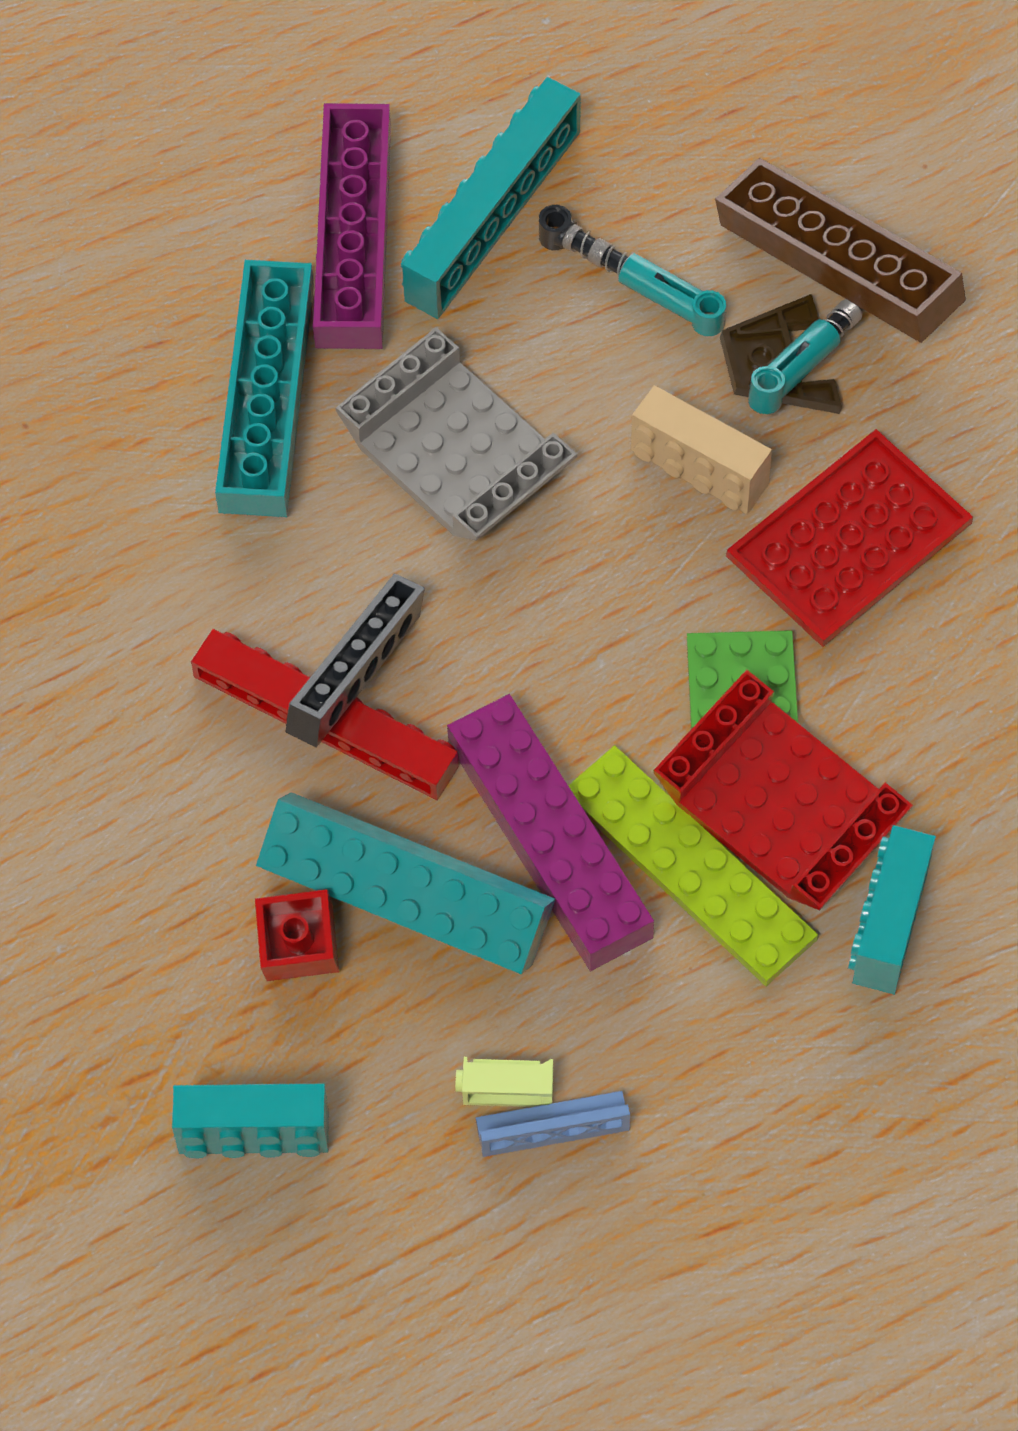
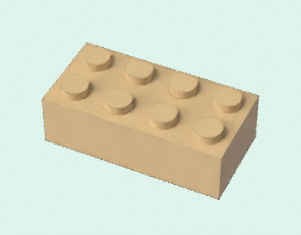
M654 385L632 414L631 451L638 458L657 464L670 476L684 479L701 493L713 495L720 499L728 508L732 510L738 509L748 514L769 485L772 449Z

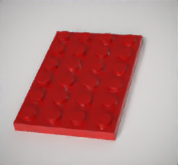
M875 429L729 547L726 551V557L816 642L824 647L972 524L973 516Z

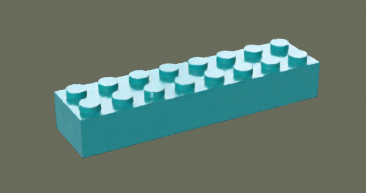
M546 77L540 86H535L532 89L528 102L522 110L517 109L510 125L505 132L498 133L493 141L491 150L486 156L482 155L478 159L474 172L468 180L463 179L460 182L456 195L451 202H446L441 207L437 220L431 227L427 226L423 230L419 243L414 250H409L404 255L401 261L404 302L436 319L440 318L580 134L581 94L549 77Z
M263 260L244 261L215 489L218 513L287 517L314 290L312 263Z
M292 792L277 800L256 863L257 867L313 890L327 889L329 895L335 899L519 974H523L533 965L556 900Z

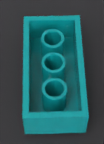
M893 825L890 837H882L876 868L872 872L867 900L863 905L858 933L855 934L848 969L854 970L852 984L895 995L928 874L936 836Z
M325 1083L173 1085L172 1130L178 1153L184 1154L188 1158H204L207 1154H222L227 1158H240L246 1153H259L261 1156L268 1158L279 1157L282 1153H297L302 1157H315L320 1153H328L329 1109Z

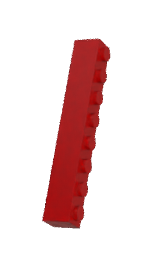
M215 629L211 630L191 660L194 678L285 724L287 723L289 703L310 678L303 674L295 665L288 662L283 664L273 659L267 651L259 647L253 649L243 644L234 634L229 632L223 634ZM358 697L355 698L321 741L437 801L459 767L458 751L450 743L441 739L436 741L426 736L415 725H404L394 720L385 710L379 708L374 710L364 705Z

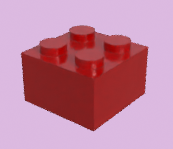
M327 889L255 898L260 968L266 981L339 972L333 903Z

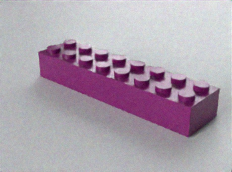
M324 103L313 317L315 348L383 349L391 143L390 104Z
M510 693L448 724V743L458 751V761L540 892L556 899L552 911L589 971L591 972L653 939V918Z

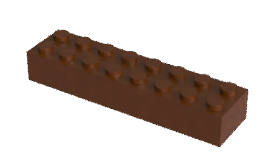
M761 158L757 159L715 198L722 227L920 343L966 301L961 272Z

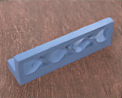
M619 1091L476 1117V1125L482 1156L486 1157L629 1131L630 1112L628 1104L625 1105L623 1092Z

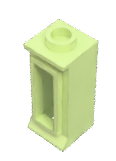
M464 1057L463 1070L456 1069L455 1091L462 1092L463 1105L536 1107L552 1104L553 1059L540 1064V1061L473 1059V1062H468V1058Z

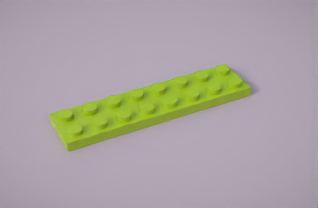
M615 745L568 785L590 821L764 986H768L818 940V934L696 820L680 809L665 791Z

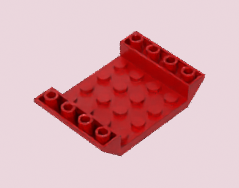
M746 670L653 770V773L680 809L696 820L705 830L791 900L820 911L881 843L882 837H886L891 832L893 825L896 826L909 812L913 804L886 782L879 789L775 705L772 702L774 691L750 671Z

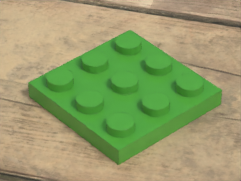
M792 631L687 633L691 729L746 670L750 671L774 691L772 702L798 723Z

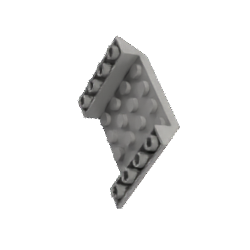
M437 327L336 407L337 414L364 454L453 536L475 541L577 458V453L555 433L544 439L460 363L459 347Z

